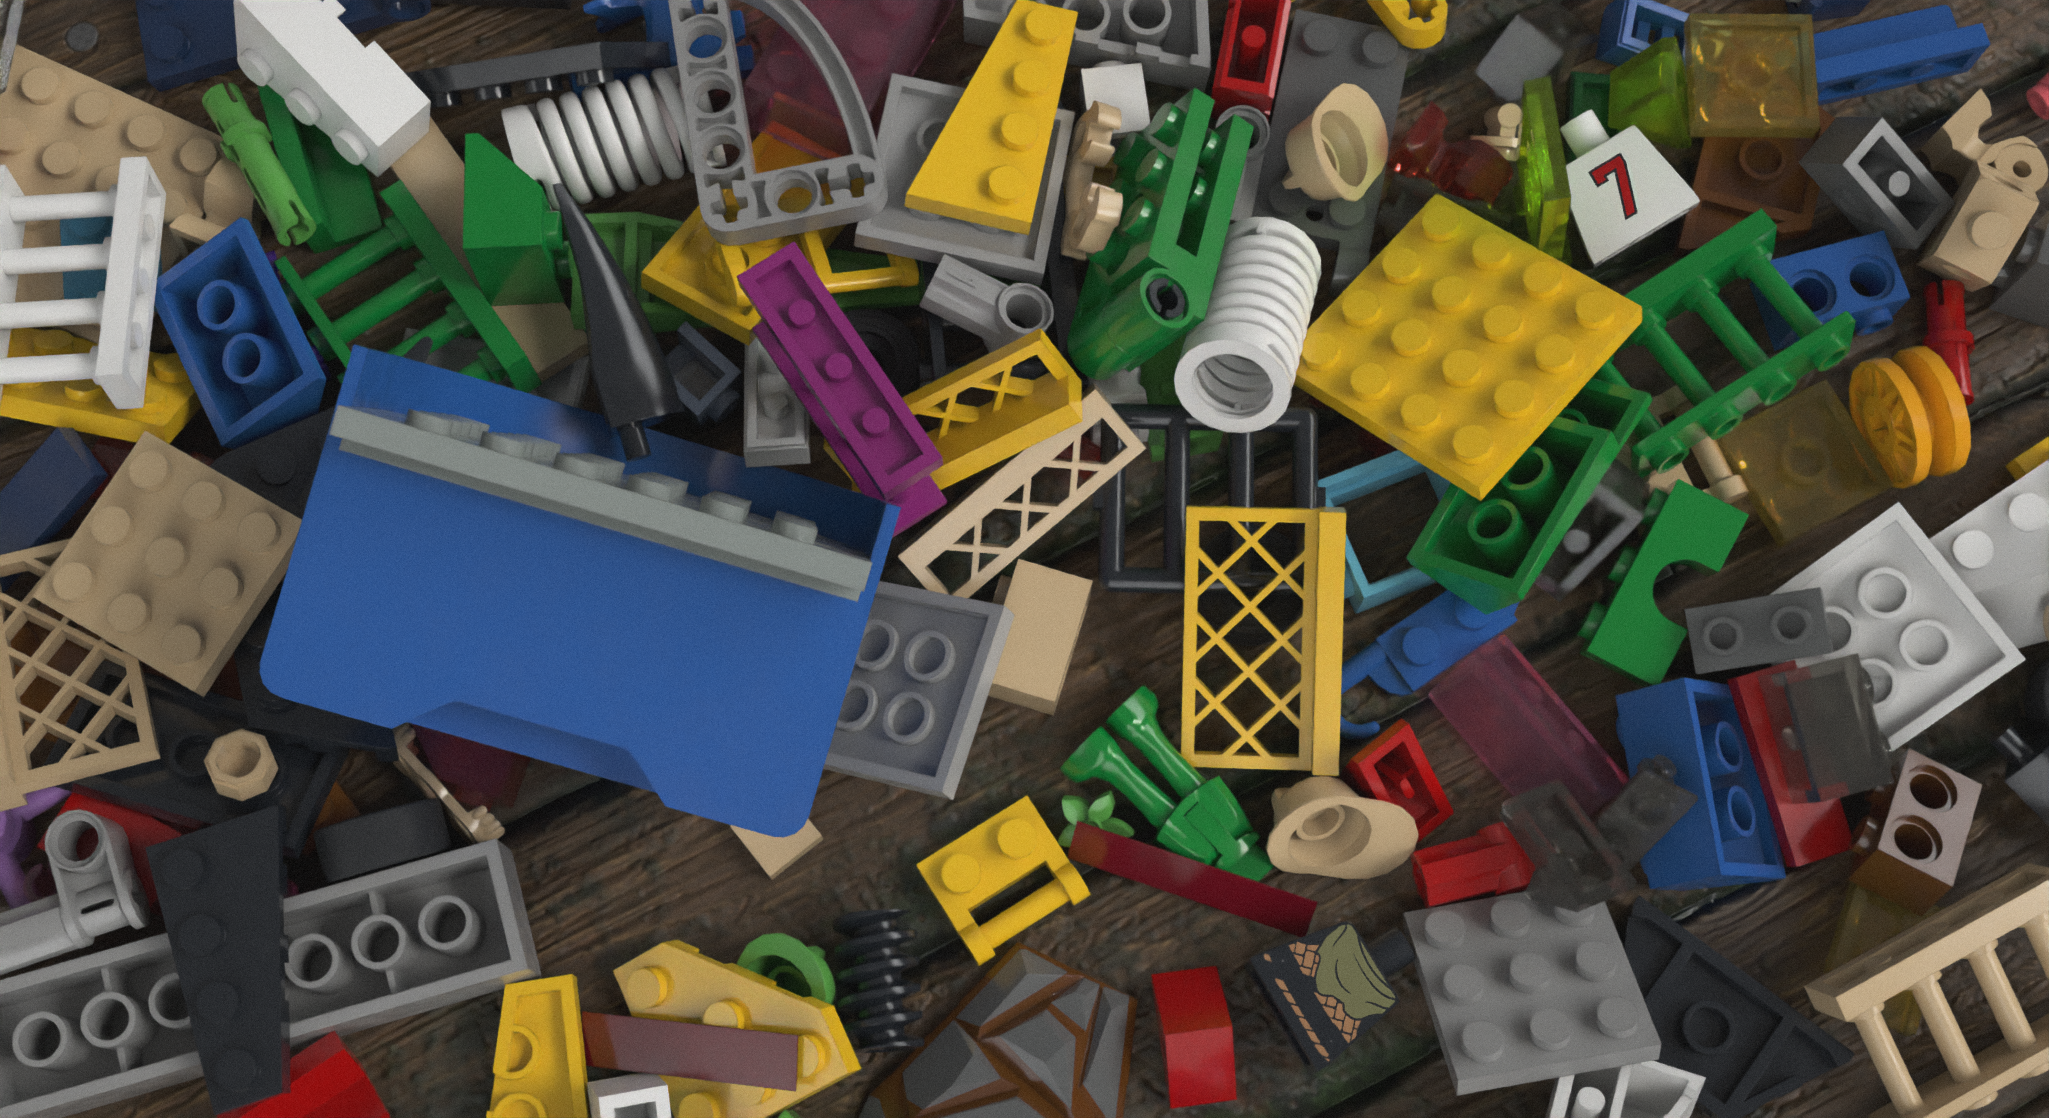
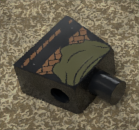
M1347 920L1261 952L1250 958L1244 965V968L1307 1073L1311 1076L1328 1066L1400 1002L1387 977L1414 962L1415 955L1408 941L1397 927L1393 926L1365 943L1353 923Z

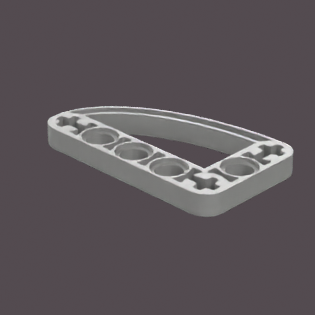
M668 0L700 212L710 235L717 242L728 246L743 245L864 221L876 216L883 210L888 200V186L876 137L862 96L838 48L820 22L800 0L738 1L749 4L771 17L794 38L808 55L824 80L838 108L851 143L853 154L757 174L729 1L703 0L707 14L696 15L691 0ZM714 35L722 40L719 51L710 57L698 58L689 53L692 43L698 37ZM722 89L731 94L728 105L719 112L706 113L698 108L701 96L707 91ZM721 144H731L740 150L737 161L730 167L715 169L706 163L709 152ZM863 178L865 195L853 198L850 192L851 180ZM820 184H829L831 190L829 192L833 204L825 205L826 202ZM801 187L807 189L812 194L810 204L800 212L787 213L778 208V200L786 190ZM733 188L734 196L741 210L737 213V221L726 223L723 216L726 215L727 208L722 189Z

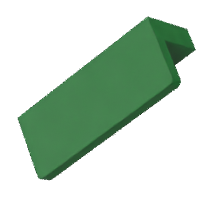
M267 84L265 86L257 85L278 160L297 191L296 193L302 204L316 223V231L306 241L314 254L366 239L382 229L384 224L367 168L361 163L354 165L348 162L336 150L332 139L315 124L308 126L299 121L288 109L284 98Z

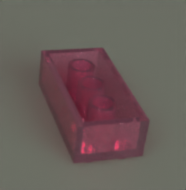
M800 0L820 22L846 62L862 96L876 138L878 137L892 73L909 77L914 76L958 0ZM780 26L744 83V99L749 128L769 135L778 141L821 160L852 155L853 151L847 131L824 80L800 45Z

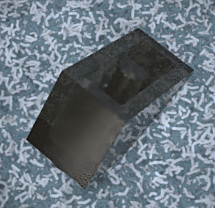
M1554 0L1517 14L1474 73L1486 82L1484 88L1496 102L1501 105L1513 103L1522 110L1539 102L1593 48L1601 37L1559 2Z
M1615 458L1534 583L1561 602L1645 518L1650 484Z

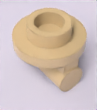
M1507 103L1493 107L1486 112L1484 123L1488 128L1487 136H1470L1469 146L1481 148L1480 159L1516 162L1518 151H1530V140L1515 138L1516 126L1522 119V111L1519 106Z

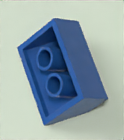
M240 217L157 278L154 303L221 446L233 449L318 414L326 383V377L249 220Z
M1684 677L1616 695L1619 714L1616 721L1618 738L1625 748L1630 775L1627 786L1628 797L1637 814L1642 842L1639 847V860L1644 873L1648 876L1650 889L1686 891L1785 879L1786 875L1780 844L1729 685Z

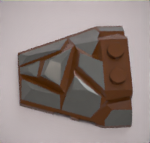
M1017 942L968 992L943 1021L924 1038V1046L916 1048L869 1095L859 1118H1123L1138 999Z

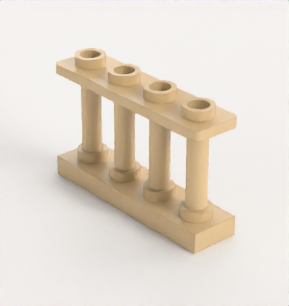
M2026 863L1804 986L1815 1010L1845 1022H1855L1892 1101L1869 1114L1868 1118H1950L1963 1110H1974L1990 1104L1997 1098L1998 1090L2019 1078L2035 1077L2049 1070V1014L2031 1024L2028 1023L1994 950L1998 945L1997 938L2017 927L2024 928L2049 981V867ZM1961 958L1968 959L2004 1036V1039L1974 1056L1937 981L1942 976L1940 970ZM1904 990L1912 991L1948 1067L1947 1071L1917 1088L1881 1014L1885 1007L1884 1001Z

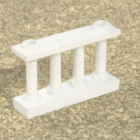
M146 156L121 158L118 184H112L109 191L25 196L6 165H0V406L3 384L93 379L96 385L102 386L116 409L143 408L166 192ZM113 217L111 237H105L103 244L22 248L26 221ZM106 269L107 271L105 290L99 291L96 298L15 302L19 274ZM98 323L101 326L98 346H93L90 353L7 358L11 329Z

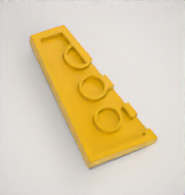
M1016 0L907 191L904 207L1029 235L1078 12L1029 0Z

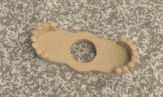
M407 722L392 728L399 761L392 763L413 781L427 799L438 798L440 800L443 815L467 844L471 846L495 838L498 839L505 833L501 823L495 819L493 814L487 813L485 806L481 805L467 813L436 776L416 758V755L419 753V749L413 745L416 733Z

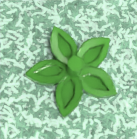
M1111 790L1097 796L1091 805L1088 800L1080 796L1064 795L1062 798L1063 813L1069 823L1064 827L1059 837L1058 844L1070 848L1077 821L1127 838L1133 836L1135 830L1123 820L1110 817L1115 806Z

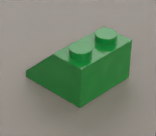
M479 133L465 134L462 249L485 298L491 306L564 303L565 279H573L574 259L569 241H564L563 220L560 211H551L542 186Z

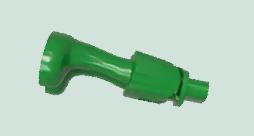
M1145 685L1132 694L1107 719L1105 724L1118 737L1128 741L1138 749L1162 774L1182 799L1178 804L1161 791L1128 759L1116 741L1102 726L1097 728L1060 767L1061 772L1072 782L1078 783L1097 777L1109 782L1120 790L1157 830L1153 843L1160 849L1258 882L1274 866L1269 856L1255 843L1261 835L1257 830L1251 833L1253 828L1248 818L1219 776L1210 780L1204 778L1174 748L1161 731L1155 715L1158 709V699Z

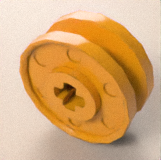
M1912 346L1899 350L1891 359L1876 357L1862 361L1853 370L1849 385V402L1855 433L1866 459L1882 480L1891 487L1904 489L1919 484L1928 475L1943 477L1956 473L1966 465L1971 449V433L1965 400L1953 373L1938 354L1927 346Z

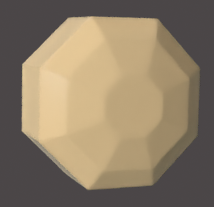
M238 729L216 738L204 759L217 793L239 801H244L266 792L278 771V766L265 736L244 729Z

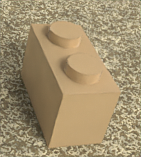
M1018 559L1013 577L1001 575L992 603L1006 606L1015 616L988 696L1054 716L1091 598L1092 580Z

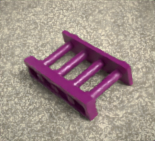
M790 243L739 274L737 279L740 288L763 320L752 328L753 333L861 493L901 507L892 538L947 504L946 498L929 475L943 466L941 454L796 243Z

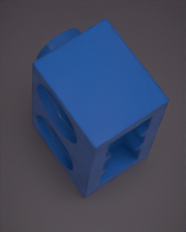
M1884 230L1770 261L1798 296L1810 304L1813 313L1823 325L1841 313L1848 311L1856 320L1854 329L1858 336L1869 335L1890 326L1894 322L1893 316L1911 298ZM1751 281L1749 285L1774 351L1789 347L1799 341V336ZM1850 281L1862 284L1868 290L1870 297L1857 293L1851 286Z

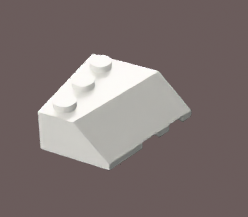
M2049 459L1929 539L2017 649L2048 641L2043 628V614L2046 606L2049 605Z

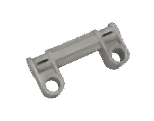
M79 809L67 811L56 817L51 823L45 836V851L49 858L58 894L0 913V975L78 948L90 946L94 943L95 936L127 925H131L136 930L150 925L151 912L148 898L137 875L128 836L123 827L117 822ZM95 827L99 839L97 849L89 858L81 861L76 850L78 839L83 832Z

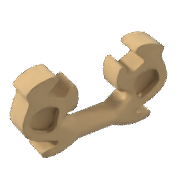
M1096 100L1093 101L1091 108L1076 123L1070 143L1069 156L1066 157L1062 177L1065 186V222L1061 236V254L1082 261L1086 260V252L1094 254L1098 250H1104L1113 229L1119 224L1123 205L1121 193L1115 192L1113 188L1091 182L1095 166L1104 167L1110 160L1115 149L1114 146L1110 145L1112 132L1114 129L1119 130L1122 123L1120 108Z

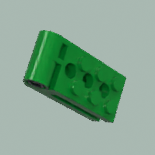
M1195 87L1175 104L1171 102L1164 104L1154 116L1151 124L1139 134L1135 132L1129 133L1120 143L1114 155L1113 162L1118 167L1114 181L1109 187L1115 189V192L1121 193L1123 196L1120 221L1118 226L1113 229L1103 251L1098 250L1094 254L1086 252V258L1090 262L1067 338L1068 352L1073 363L1083 374L1092 379L1107 380L1123 369L1131 372L1205 319L1254 126L1233 114L1216 129H1207L1215 100Z

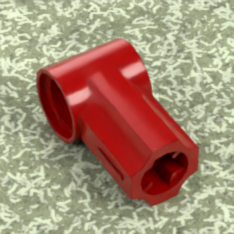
M1532 816L1502 821L1476 831V836L1423 848L1410 854L1414 883L1426 909L1494 892L1495 896L1512 894L1552 881Z

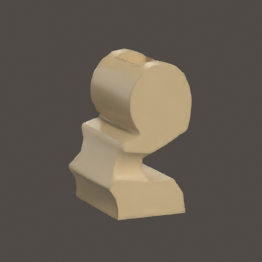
M1982 89L1978 90L1920 149L1930 160L1933 171H1940L1951 175L1956 179L1959 186L1975 159L2032 186L2035 193L2044 186L2048 178V166L2044 156L2037 148L2038 146L2024 135L1995 144H1985L1978 138L1979 128L1992 116L1990 101Z
M225 156L217 162L205 180L204 211L207 215L206 219L204 220L185 213L178 216L168 227L183 258H186L240 217L249 220L259 239L262 235L260 222L267 219L247 184L240 168Z

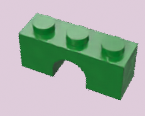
M1680 479L1668 485L1665 492L1655 487L1637 519V522L1645 525L1646 528L1636 547L1633 548L1625 544L1608 573L1607 578L1616 582V585L1607 602L1603 605L1594 601L1578 630L1577 635L1586 639L1579 654L1645 688L1660 684L1688 630L1668 620L1657 609L1653 599V584L1656 576L1665 566L1673 564L1687 566L1707 577L1719 573L1749 514Z

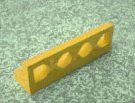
M1041 328L902 397L913 415L920 414L941 418L939 427L926 433L943 458V466L929 474L940 490L1083 422L1081 379ZM1034 355H1037L1050 371L1035 380L1010 376L1014 365ZM970 387L995 391L993 400L980 407L955 403L957 394ZM824 438L823 449L852 480V491L861 493Z

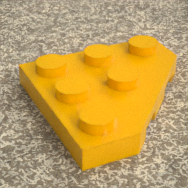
M680 940L662 942L613 970L632 1017L798 1035L796 1092L659 1075L668 1085L670 1108L674 1118H771L862 1069L834 1005L812 996L801 997L776 986L777 981L734 963L723 964L698 953L699 948Z

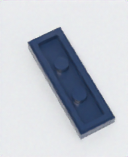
M57 427L0 492V555L48 544L109 476L73 428ZM23 572L0 577L2 593H5Z

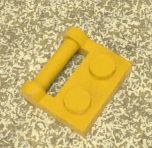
M1027 795L916 864L917 870L978 966L996 956L994 948L1068 901L1074 906L1090 896V892L1082 877L1068 860ZM1047 866L1054 880L980 927L977 925L969 912L1040 867Z

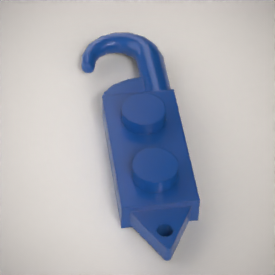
M1450 590L1445 591L1342 663L1341 696L1366 677L1377 688L1388 695L1404 697L1413 694L1514 625L1517 621L1514 613L1519 602L1485 615ZM1342 715L1340 717V736L1350 740L1365 739L1377 733L1380 729L1379 724L1375 721L1359 725L1346 721Z

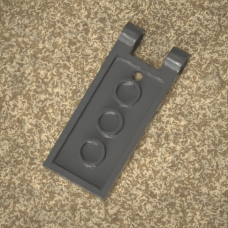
M1296 9L1272 116L1270 138L1264 153L1252 217H1273L1289 222L1304 231L1316 247L1337 251L1328 296L1339 297L1368 266L1369 251L1410 48L1397 41L1386 27ZM1340 84H1355L1367 92L1378 106L1385 122L1389 144L1387 161L1383 170L1369 186L1365 194L1356 202L1345 200L1342 197L1321 201L1311 199L1303 192L1301 187L1285 189L1282 180L1289 170L1285 141L1290 130L1310 116L1326 95ZM1307 211L1320 213L1322 219L1311 221L1306 217L1305 213Z

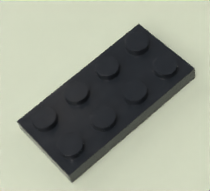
M103 660L95 670L87 686L111 696L127 675L126 668ZM143 672L160 759L54 786L197 830L277 804L286 807L287 831L282 832L283 855L299 859L351 748L339 746L337 754L310 750L305 745L291 743L285 746L268 743L278 766V771L268 790L244 801L220 795L216 791L204 759L216 738L238 729L250 731L244 702L210 691L202 697L176 681ZM130 696L124 704L133 708L132 698ZM80 697L65 726L81 734L101 707ZM115 715L96 742L110 749L140 742L137 725L119 715ZM58 738L43 766L58 763L72 744Z

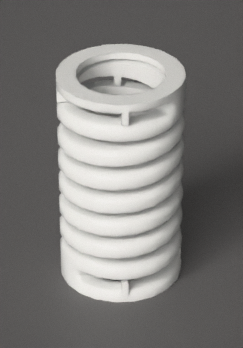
M678 65L666 69L662 67L654 69L650 74V84L642 74L630 76L627 82L628 93L623 83L619 80L606 84V102L598 87H586L582 91L584 111L575 93H563L559 97L562 121L554 101L549 98L540 99L537 106L533 103L501 110L514 163L539 185H541L540 180H542L547 192L545 196L550 209L552 205L555 210H559L553 190V184L561 183L567 192L569 189L577 203L586 204L593 199L594 189L600 197L608 198L613 196L617 190V182L623 191L630 192L636 190L639 186V174L646 185L653 186L658 184L662 179L661 166L669 179L681 178L685 170L680 142L688 169L694 173ZM707 91L701 96L698 108L706 113H714ZM536 121H539L541 133L537 127ZM722 144L714 147L709 152L706 163L710 167L727 166Z
M1251 217L1239 220L1228 227L1205 319L1187 332L1174 375L1175 392L1182 406L1194 418L1209 427L1235 433L1262 430L1275 423L1287 409L1321 276V257L1315 244L1304 231L1289 222L1273 217Z

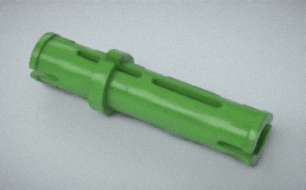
M223 83L211 87L204 94L202 104L222 135L221 137L224 141H220V147L227 159L236 163L240 168L262 211L268 218L280 244L289 246L291 240L286 232L288 230L295 245L307 241L316 231V223L302 204L288 175L271 149L269 142H272V136L266 125L256 120L254 115H252L237 85L228 83L227 90L232 99H230Z

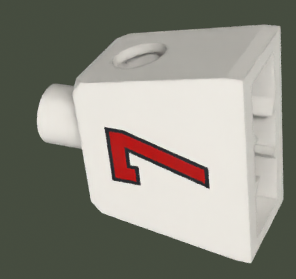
M1591 109L1560 128L1562 135L1577 159L1558 170L1557 178L1593 268L1698 206L1700 200L1696 193L1635 125L1609 138Z

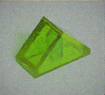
M1664 37L1610 72L1608 127L1623 131L1635 125L1649 140L1678 149L1691 148L1693 92L1676 37Z

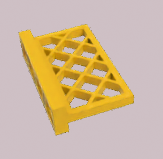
M1187 505L1181 755L1193 767L1312 771V775L1339 776L1346 511L1344 507L1278 508ZM1200 521H1228L1246 541L1218 566L1199 547ZM1239 521L1265 523L1251 534ZM1277 522L1305 523L1304 549L1284 568L1258 542ZM1252 546L1278 574L1249 599L1224 572ZM1200 559L1212 573L1198 585ZM1304 561L1302 587L1290 574ZM1216 579H1219L1244 606L1216 631L1198 612V596ZM1284 580L1303 599L1302 615L1286 630L1281 632L1257 605ZM1251 612L1276 639L1248 664L1223 637ZM1197 624L1210 636L1198 649ZM1302 627L1300 652L1291 643L1289 638ZM1215 644L1242 670L1216 695L1196 676V662ZM1283 646L1301 664V678L1280 697L1255 670L1277 649ZM1249 677L1274 704L1246 728L1222 701ZM1197 689L1208 702L1195 714ZM1299 692L1300 716L1287 705ZM1214 708L1240 734L1223 751H1194L1195 726ZM1281 710L1299 729L1298 754L1270 753L1254 734ZM1245 742H1248L1257 753L1236 751Z

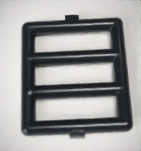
M1111 403L1113 409L1130 429L1165 430L1163 567H1124L1125 466L1093 493V511H1099V585L1107 592L1184 594L1186 507L1190 505V430H1221L1200 422L1182 404ZM1287 407L1286 411L1275 423L1262 430L1247 433L1229 432L1228 506L1254 507V432L1292 433V508L1326 507V487H1318V416L1313 409L1308 407ZM1101 418L1100 462H1107L1126 445L1108 423ZM1239 521L1251 534L1254 533V522ZM1228 522L1229 557L1246 540ZM1292 523V560L1304 549L1305 523ZM1252 546L1224 572L1245 595L1257 594L1278 574L1275 570H1254V548ZM1304 561L1290 574L1302 587ZM1199 568L1198 585L1212 573L1208 568ZM1216 579L1202 593L1233 595L1219 579ZM1283 580L1267 596L1299 595Z

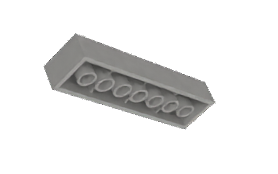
M497 838L284 899V935H288L289 963H284L285 1000L289 1001L290 1051L312 1045L332 1031H335L339 1037L502 990L505 989V984L542 978L513 854ZM167 933L0 980V1118H62L204 1076Z

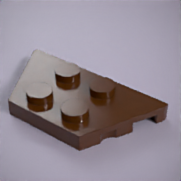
M1728 39L1722 49L1689 185L1696 193L1700 202L1696 208L1684 214L1681 218L1673 257L1681 259L1761 208L1777 225L1775 242L1802 238L1812 226L1820 187L1798 162L1835 118L1814 101L1802 98L1796 92L1794 85L1776 71L1771 76L1767 75L1742 55L1746 47L1737 40Z

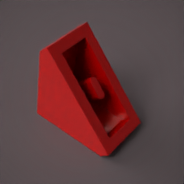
M1402 718L1353 756L1339 775L1340 779L1349 785L1359 797L1386 801L1405 809L1415 820L1419 834L1417 843L1454 814L1410 724Z
M1217 966L1151 974L1150 978L1169 1108L1176 1109L1237 1100L1233 1027Z

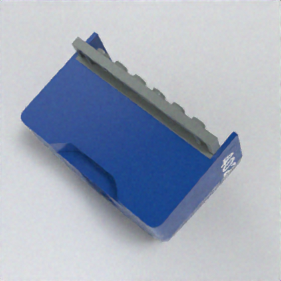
M354 344L260 660L259 673L263 684L271 693L287 700L390 729L406 722L652 791L658 794L666 807L768 836L784 838L797 833L803 828L809 817L901 507L774 466L746 467L744 457L644 428L652 455L638 461L627 462L619 436L610 438L603 415L423 362Z

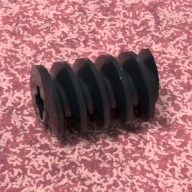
M885 909L851 912L833 920L834 932L852 938L836 946L834 953L836 959L854 964V966L836 974V984L838 986L856 991V993L837 1002L839 1013L857 1018L856 1021L843 1026L850 1043L859 1045V1048L854 1049V1053H885L912 1050L924 1046V1038L904 1032V1026L923 1018L922 1011L903 1006L902 1000L921 991L919 983L901 978L902 971L919 964V957L899 951V945L917 938V930L898 925L897 919L911 913L910 910Z

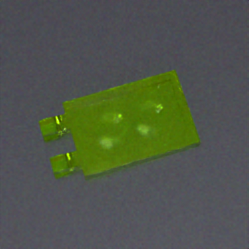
M1550 76L1523 80L1516 151L1518 183L1512 189L1516 214L1519 216L1525 215L1528 229L1526 243L1569 266L1573 259L1566 229L1571 204V191Z

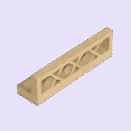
M1095 383L1082 392L1083 422L999 462L901 546L898 557L928 591L969 598L1146 449L1142 441L1113 409L1111 401ZM1101 418L1108 423L1126 445L1107 462L1079 460L1081 435ZM1073 443L1072 459L1055 458ZM1043 467L1071 469L1069 494L1057 504L1030 502L1031 478ZM1078 470L1095 471L1077 486ZM1024 484L1023 501L1005 500ZM993 509L1022 511L1020 535L1008 545L981 543L982 519ZM1029 511L1045 513L1028 527ZM975 525L974 542L957 541ZM945 550L973 552L971 576L951 593L927 566ZM980 553L996 554L979 569Z

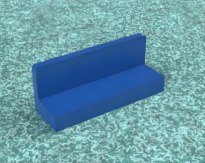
M1940 5L1785 40L1780 45L1778 53L1787 78L1794 85L1796 92L1802 98L1814 101L1820 106L1968 72L1989 47L1990 41L1983 23L1958 28L1950 7Z

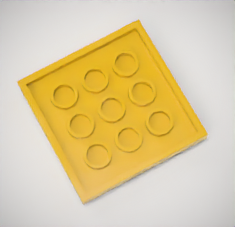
M1436 193L1307 329L1294 385L1481 501L1642 322V306Z

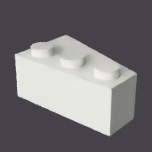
M233 0L237 62L242 71L255 84L259 86L267 84L284 98L290 112L303 124L308 126L315 124L332 139L336 150L348 162L354 165L361 163L379 177L429 132L431 101L375 41L365 48L343 25L338 17L344 13L345 9L337 0H324L323 2L321 0Z

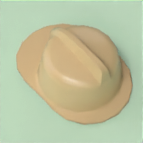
M1340 84L1326 95L1310 116L1290 130L1285 141L1286 157L1289 164V170L1282 180L1285 189L1301 187L1303 192L1311 199L1321 201L1342 197L1345 200L1356 202L1365 194L1366 190L1383 170L1387 161L1389 144L1385 122L1378 106L1367 92L1355 84Z
M1309 777L1296 783L1291 788H1277L1272 794L1271 802L1274 810L1273 821L1275 827L1269 834L1266 850L1271 863L1282 871L1297 874H1316L1342 879H1369L1387 874L1402 865L1415 850L1419 834L1414 818L1405 809L1386 801L1359 797L1349 785L1337 777Z

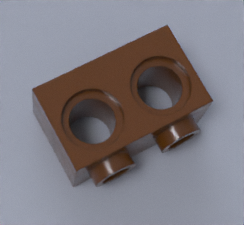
M1910 748L1891 768L1882 765L1872 777L1865 792L1864 799L1872 803L1869 815H1865L1860 820L1848 845V850L1856 854L1848 880L1922 917L1954 885L1982 784Z

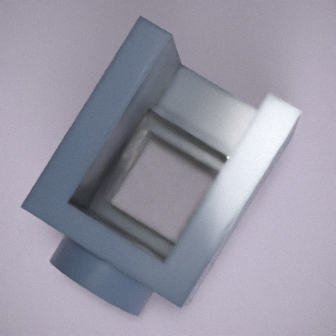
M685 321L677 329L679 344L665 358L677 386L679 400L685 410L683 415L700 429L710 418L716 424L721 423L736 409L742 400V396L737 392L742 386V373Z

